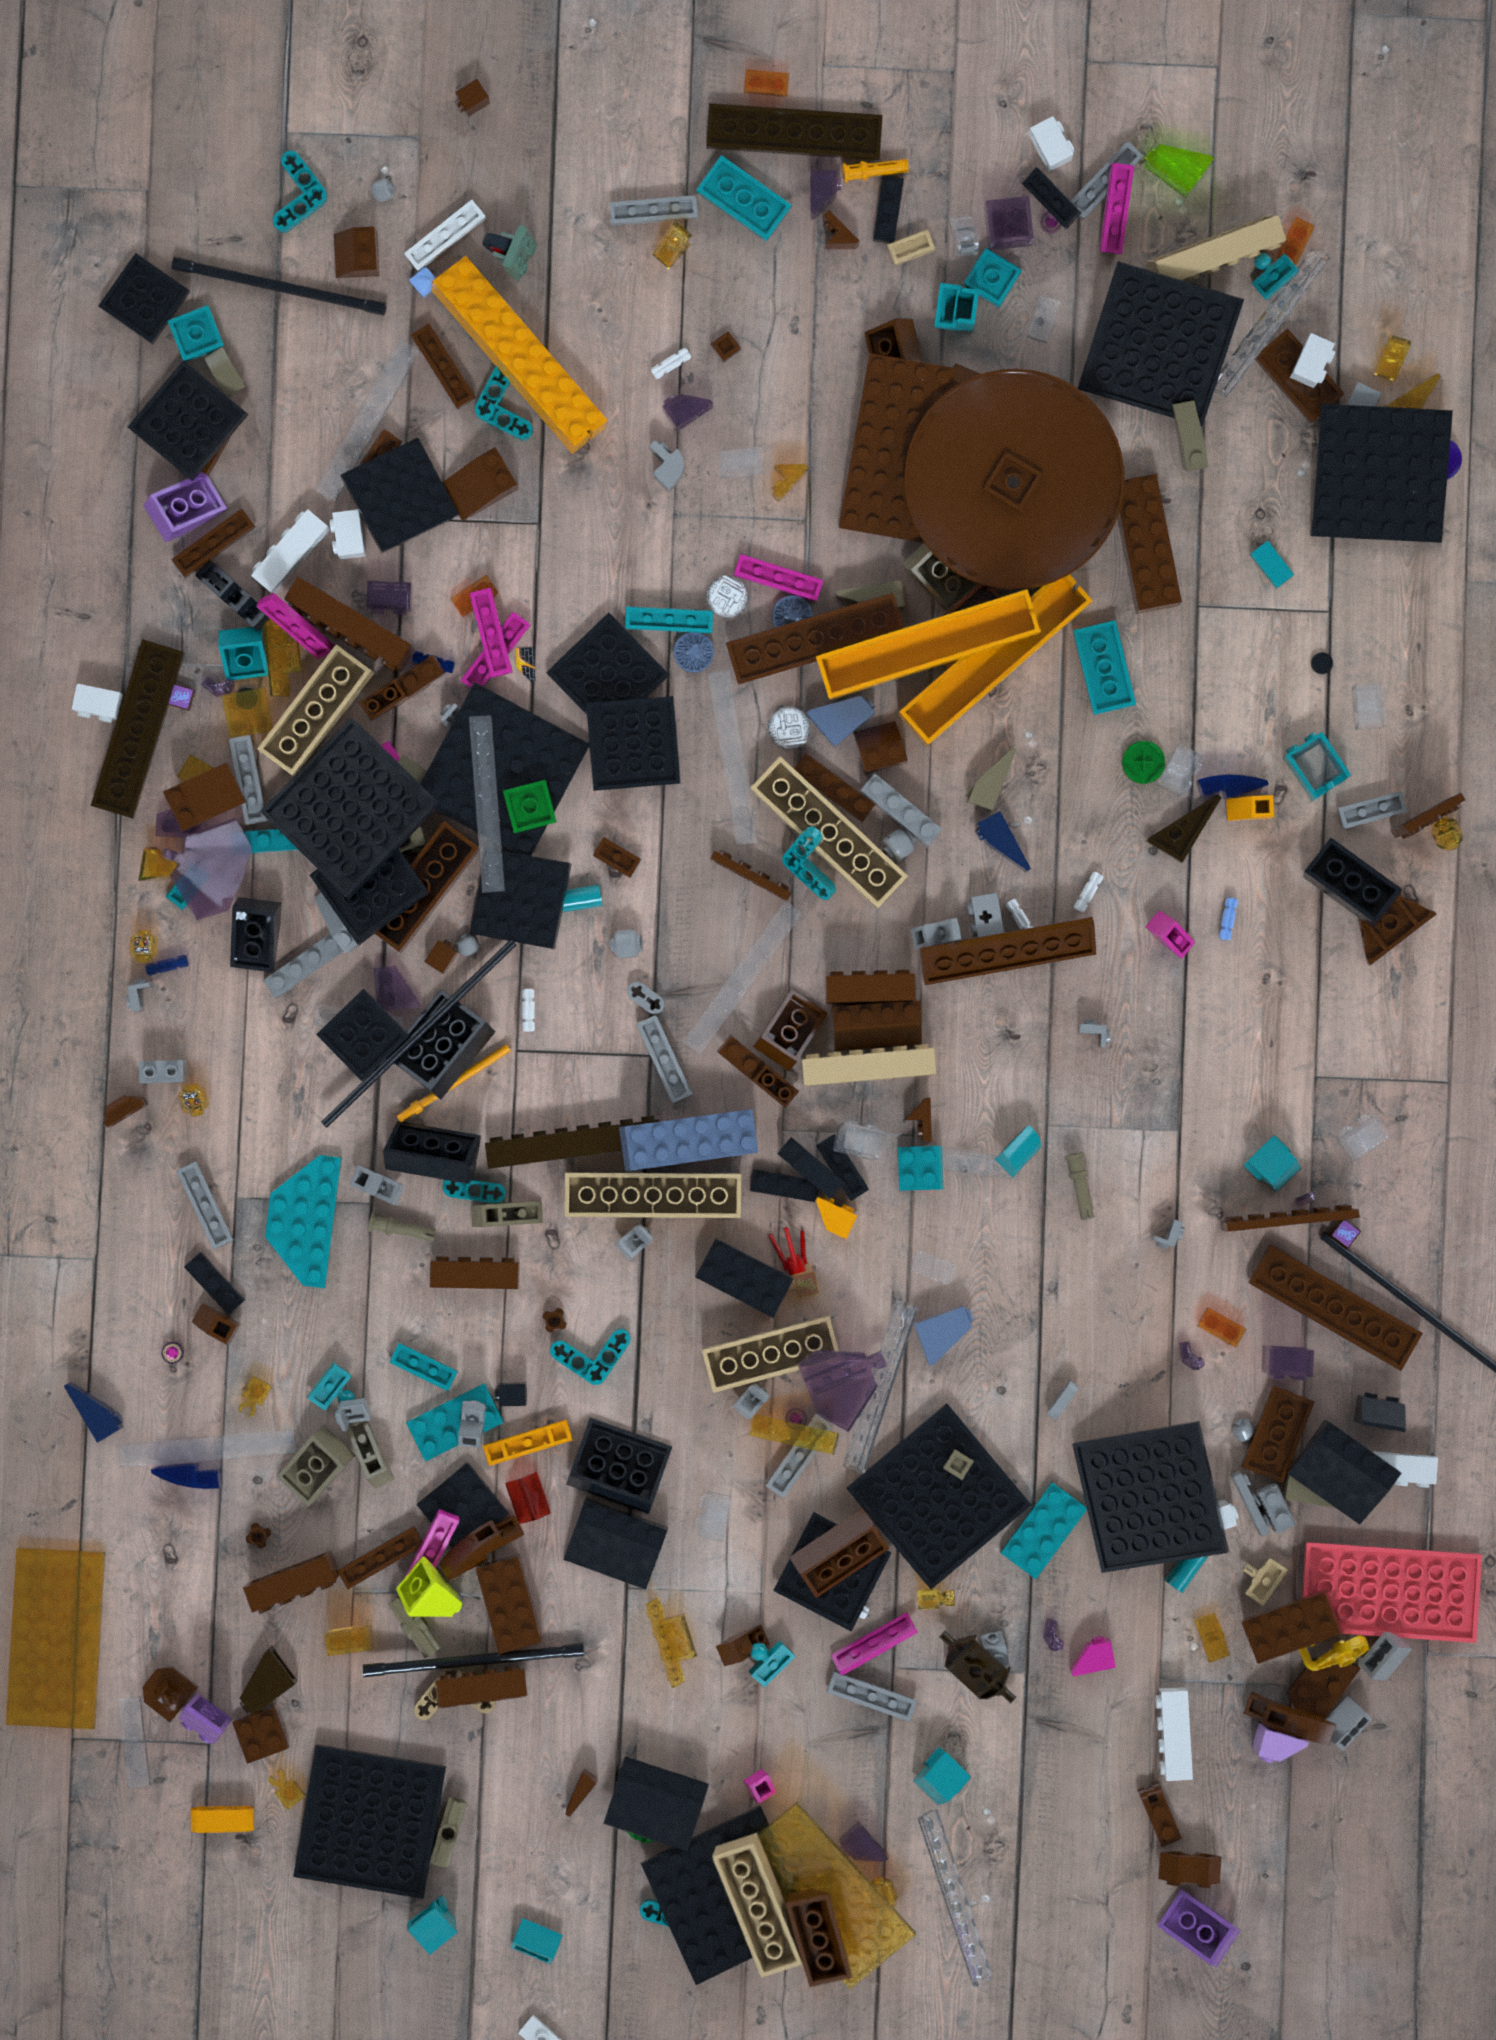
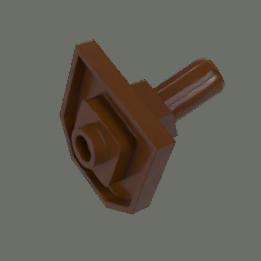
M173 1666L157 1668L142 1687L144 1703L168 1722H171L198 1686Z

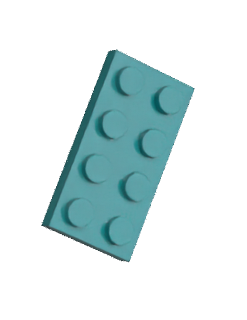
M722 155L696 189V193L766 242L792 208L789 202Z
M1116 620L1073 630L1093 716L1136 706Z
M485 1383L406 1422L425 1462L458 1446L463 1401H478L485 1404L486 1414L483 1433L504 1423Z
M1051 1482L1000 1553L1034 1579H1037L1087 1511V1507Z

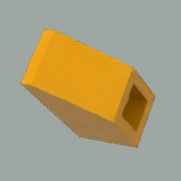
M1273 795L1226 799L1227 821L1266 820L1274 817Z
M823 1195L822 1198L817 1196L815 1201L826 1230L847 1239L858 1216L854 1214L855 1209L845 1204L839 1207L834 1204V1199H830L826 1195Z

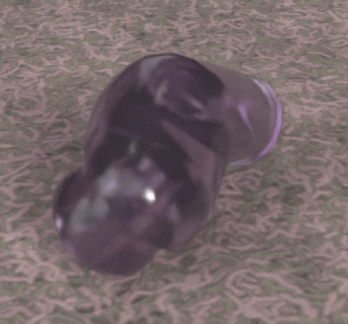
M206 677L201 683L202 687L216 697L229 695L235 688L234 682L229 679L216 684Z
M1190 1341L1180 1342L1181 1361L1192 1370L1203 1368L1205 1361L1202 1357H1197L1191 1353Z
M1048 1618L1043 1639L1049 1649L1055 1652L1061 1651L1064 1648V1642L1055 1634L1058 1621Z

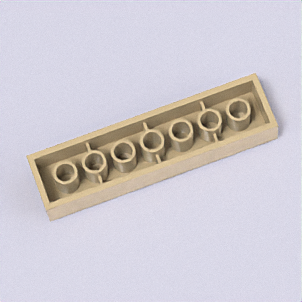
M781 756L750 787V791L798 836L807 827H816L821 832L823 839L814 851L876 909L907 879L908 876Z
M566 1172L565 1217L741 1218V1173Z

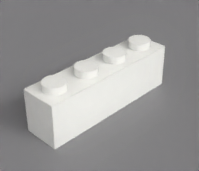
M308 509L305 513L302 511L296 517V523L291 529L287 528L280 537L282 540L277 546L274 544L269 548L263 562L259 561L252 569L253 574L251 576L271 594L273 592L277 593L330 531V528Z
M1372 1451L1402 1472L1394 1485L1408 1486V1482L1416 1483L1417 1487L1429 1488L1430 1484H1436L1438 1458L1435 1456Z
M1185 1687L1159 1689V1695H1155L1156 1708H1160V1717H1157V1729L1161 1731L1162 1738L1158 1739V1750L1163 1755V1761H1159L1160 1775H1164L1166 1781L1193 1780L1188 1691Z

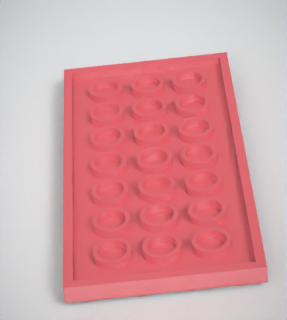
M1305 1541L1302 1597L1326 1589L1342 1628L1341 1634L1381 1636L1386 1631L1400 1638L1477 1643L1482 1555L1476 1553Z

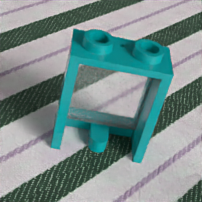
M1313 732L1304 738L1305 743L1298 747L1295 744L1287 749V755L1283 758L1308 794L1311 802L1351 776L1323 732L1318 735Z

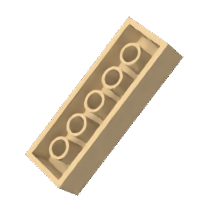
M1266 215L1146 262L1150 271L1184 281L1187 280L1188 282L1199 278V273L1209 274L1220 270V265L1231 266L1240 262L1239 258L1241 257L1252 258L1261 254L1260 250L1262 249L1263 251L1267 249L1270 251L1281 247L1280 243L1286 241L1279 215Z
M336 644L257 750L294 777L310 760L374 673Z
M929 1044L915 1045L914 1050H907V1046L893 1047L891 1052H885V1048L871 1049V1053L863 1054V1050L849 1051V1055L841 1056V1052L827 1053V1057L819 1058V1054L805 1055L806 1059L801 1060L803 1086L935 1075L934 1048H929Z
M829 1315L702 1348L713 1393L841 1359Z
M755 1833L716 1846L712 1856L761 1978L802 1965V1959L785 1901L758 1834Z

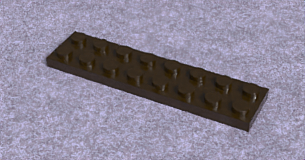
M709 103L706 148L880 160L883 115Z
M142 639L90 806L134 819L185 652Z

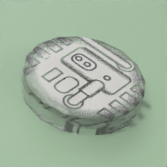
M731 575L714 579L706 592V604L709 610H713V614L716 617L724 620L740 616L746 610L749 602V593L746 585L739 578Z
M785 706L777 709L768 721L770 739L782 749L793 750L801 747L807 741L811 732L809 717L803 710L795 706Z

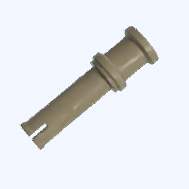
M1084 1152L1066 1155L1065 1160H1068L1069 1178L1074 1182L1080 1219L1086 1220L1087 1215L1089 1219L1095 1216L1086 1182L1088 1170H1085Z
M375 1212L371 1214L368 1227L369 1232L376 1230L384 1232L388 1236L395 1233L426 1241H434L435 1236L426 1235V1233L435 1235L436 1228L395 1221L396 1218L393 1216L389 1218L376 1215Z

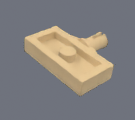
M1270 1557L1267 1558L1258 1570L1248 1563L1245 1566L1251 1571L1244 1566L1242 1568V1571L1252 1577L1251 1583L1244 1593L1262 1606L1265 1605L1288 1571Z

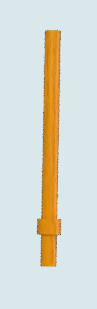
M505 1044L465 1070L449 1091L511 1052L508 1045ZM430 1093L419 1101L416 1099L410 1103V1107L396 1115L398 1120L402 1122L415 1113L416 1115L424 1110V1107L438 1099V1097Z

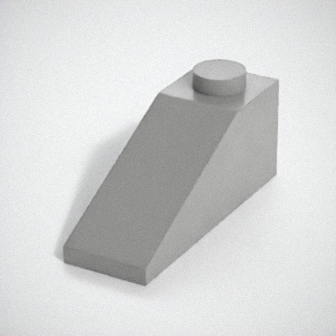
M319 893L314 900L333 939L346 954L358 948L360 945L355 942L323 894Z

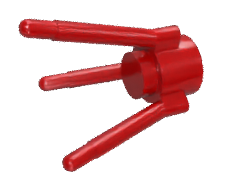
M788 1227L784 1228L791 1255L787 1257V1260L773 1235L769 1234L768 1236L782 1261L784 1270H788L789 1275L806 1271L805 1265L808 1263L804 1231H800V1258V1254H795Z

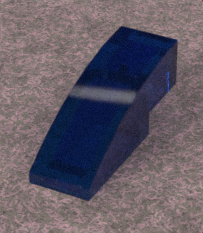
M1233 774L1210 776L1195 781L1201 798L1222 792L1224 800L1269 785L1268 780Z
M198 1462L157 1466L151 1469V1474L176 1485L199 1489H218L223 1486L221 1469L199 1471Z

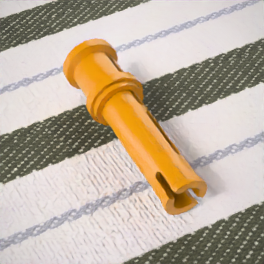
M907 158L878 163H867L864 161H860V164L852 165L842 163L844 183L857 179L866 181L868 177L909 173Z

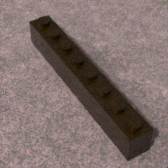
M653 1115L641 1117V1122L634 1123L633 1118L620 1120L619 1125L612 1126L611 1121L598 1123V1128H590L589 1124L576 1126V1131H568V1128L565 1127L554 1129V1134H546V1130L533 1132L532 1137H524V1133L511 1135L510 1140H503L502 1136L489 1138L490 1142L485 1143L488 1169L622 1151L619 1127L660 1122V1120H655Z

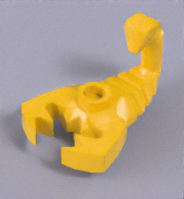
M1356 1636L1346 1642L1345 1640H1340L1334 1643L1331 1650L1315 1661H1312L1307 1649L1308 1646L1298 1651L1305 1666L1312 1671H1317L1339 1664V1667L1348 1666L1354 1663L1356 1658L1364 1656L1370 1648L1365 1636Z

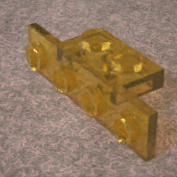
M269 618L263 627L270 696L289 697L288 674L302 671L299 643Z
M659 1597L645 1604L646 1613L653 1627V1635L660 1649V1657L666 1668L667 1679L671 1687L676 1688L685 1682L679 1662L695 1658L697 1653L684 1614L665 1618Z

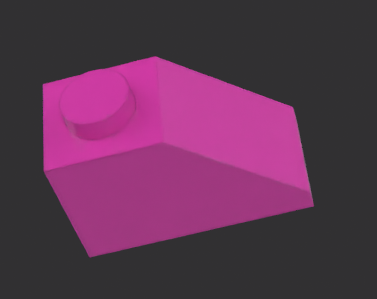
M1160 910L1145 926L1158 941L1180 959L1195 944V941L1174 919Z
M1104 1636L1092 1638V1642L1086 1643L1070 1668L1073 1677L1116 1668L1109 1638L1105 1639Z

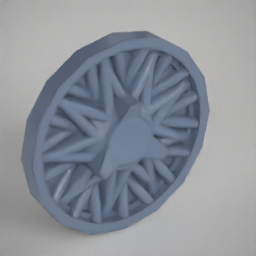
M790 595L783 597L776 603L772 619L774 626L779 627L812 617L813 613L811 606L805 599Z
M690 632L677 640L673 654L676 663L681 669L686 672L697 673L710 666L714 657V648L707 636L702 633Z

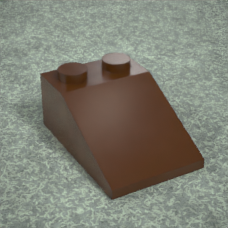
M496 447L476 457L442 482L462 521L519 489Z
M228 762L163 791L182 832L246 803Z
M791 989L753 1047L790 1071L801 1057L828 1013Z

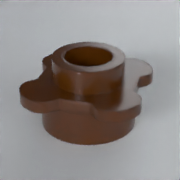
M557 1308L553 1312L545 1311L542 1317L546 1322V1331L553 1332L555 1329L560 1328L563 1330L566 1328L567 1323L563 1319L564 1311L561 1308Z
M253 1523L249 1535L246 1536V1542L257 1545L258 1548L262 1549L266 1546V1540L271 1535V1530L260 1527L258 1523Z

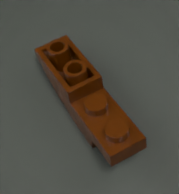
M431 655L359 703L369 719L373 721L431 686V683L446 674L436 656Z
M732 1035L716 1051L784 1108L798 1094L799 1091Z
M514 1515L496 1525L491 1520L456 1544L442 1559L439 1566L447 1581L486 1562V1554L523 1536L524 1532Z
M1255 1692L1250 1693L1243 1713L1262 1721V1725L1328 1746L1331 1743L1337 1725L1297 1707L1293 1709Z

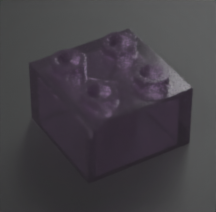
M1029 196L985 201L984 214L989 250L1032 246L1034 236Z
M1263 1345L1262 1372L1268 1374V1377H1271V1379L1284 1380L1285 1376H1290L1293 1380L1307 1381V1377H1313L1314 1350L1307 1347Z

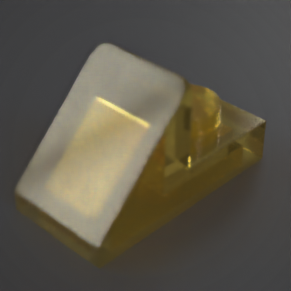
M675 221L652 255L668 269L671 268L689 248V240L692 234Z
M1390 334L1387 343L1383 346L1375 375L1396 381L1411 346V341Z
M806 464L774 465V469L785 479L784 481L780 479L772 488L774 490L772 497L778 503L807 473L808 466Z
M1215 1613L1195 1619L1194 1623L1208 1662L1211 1663L1230 1656L1224 1640L1225 1636Z

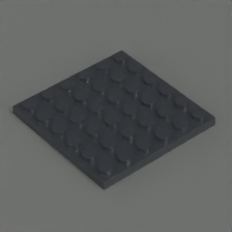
M1117 261L1077 389L1174 418L1172 404L1194 400L1200 426L1202 427L1244 299Z
M1320 404L1310 536L1442 543L1453 410Z
M474 682L420 784L441 804L436 811L515 853L532 856L547 825L514 833L503 791L546 780L555 812L589 748V743Z
M351 717L260 812L347 899H350L441 804Z
M947 1403L846 1487L930 1590L1032 1505ZM954 1449L974 1461L962 1480L943 1468Z
M1199 1421L1080 1441L1072 1444L1101 1573L1229 1552Z
M316 1744L293 1877L424 1899L447 1766Z
M760 1805L692 1837L688 1851L671 1847L640 1862L695 1985L753 1958L712 1857L716 1846L757 1833L785 1904L789 1893L799 1891Z

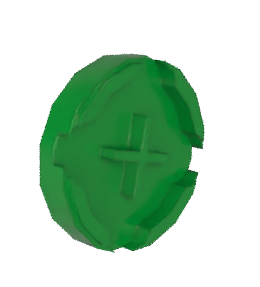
M1135 742L1126 749L1122 756L1123 772L1134 783L1143 785L1152 783L1164 771V753L1153 742Z

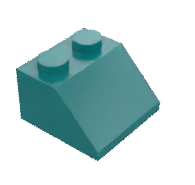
M263 626L258 632L253 627L219 631L218 648L226 681L270 676Z

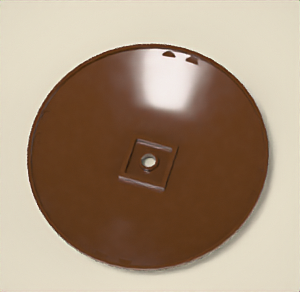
M1001 369L986 372L961 382L940 397L927 411L913 435L907 453L904 473L905 496L911 520L917 533L933 555L953 572L983 586L1008 590L1030 589L1056 582L1070 575L1089 561L1106 541L1116 523L1121 509L1125 483L1124 463L1118 439L1109 421L1098 406L1072 384L1050 374L1028 369ZM1011 476L1016 477L1019 480L1018 487L1010 488L1007 485V479Z

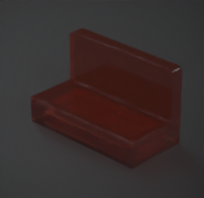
M537 1472L505 1483L519 1524L535 1521L551 1514Z

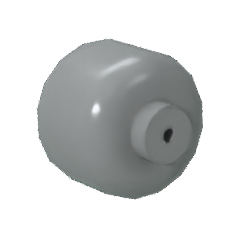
M382 178L372 184L371 190L375 199L383 202L393 198L395 186L388 179Z
M467 933L459 935L460 939L455 943L460 955L463 956L472 955L479 949V943L474 934L467 935Z
M1247 1418L1243 1420L1237 1419L1234 1422L1235 1426L1232 1427V1433L1240 1442L1251 1440L1256 1428Z

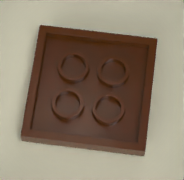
M1459 793L1442 801L1393 829L1391 832L1394 838L1401 836L1405 839L1418 833L1424 827L1442 819L1443 816L1462 807L1460 803L1465 801L1462 793Z

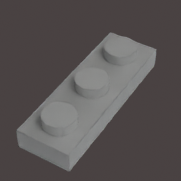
M1402 791L1340 807L1337 808L1342 829L1344 830L1406 813L1407 808Z
M1239 1471L1230 1474L1259 1535L1263 1537L1270 1532L1267 1527L1271 1525L1266 1515H1261L1258 1509L1261 1504L1256 1494L1252 1495L1248 1488L1251 1486L1247 1475H1242Z

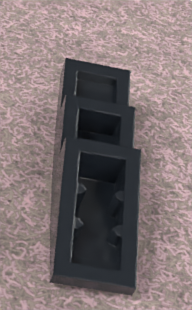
M211 560L195 575L257 632L268 621L269 617L256 607L258 602Z

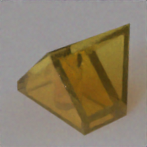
M145 847L138 881H162L187 875L189 871L157 847Z

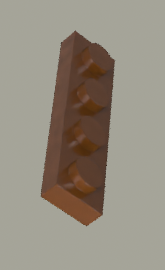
M428 323L412 333L411 337L456 409L458 410L476 399L431 325Z
M241 508L171 560L181 574L187 578L253 530L255 525Z
M807 753L803 755L794 767L809 784L861 822L865 820L876 805Z
M720 850L719 853L714 851L710 858L712 861L786 902L791 895V892L788 891L790 887L779 881L777 884L769 881L770 876L761 871L756 874L750 870V865L741 860L739 863L731 860L732 855L723 850Z
M412 1526L339 1568L337 1572L348 1590L420 1548L423 1540L415 1526Z

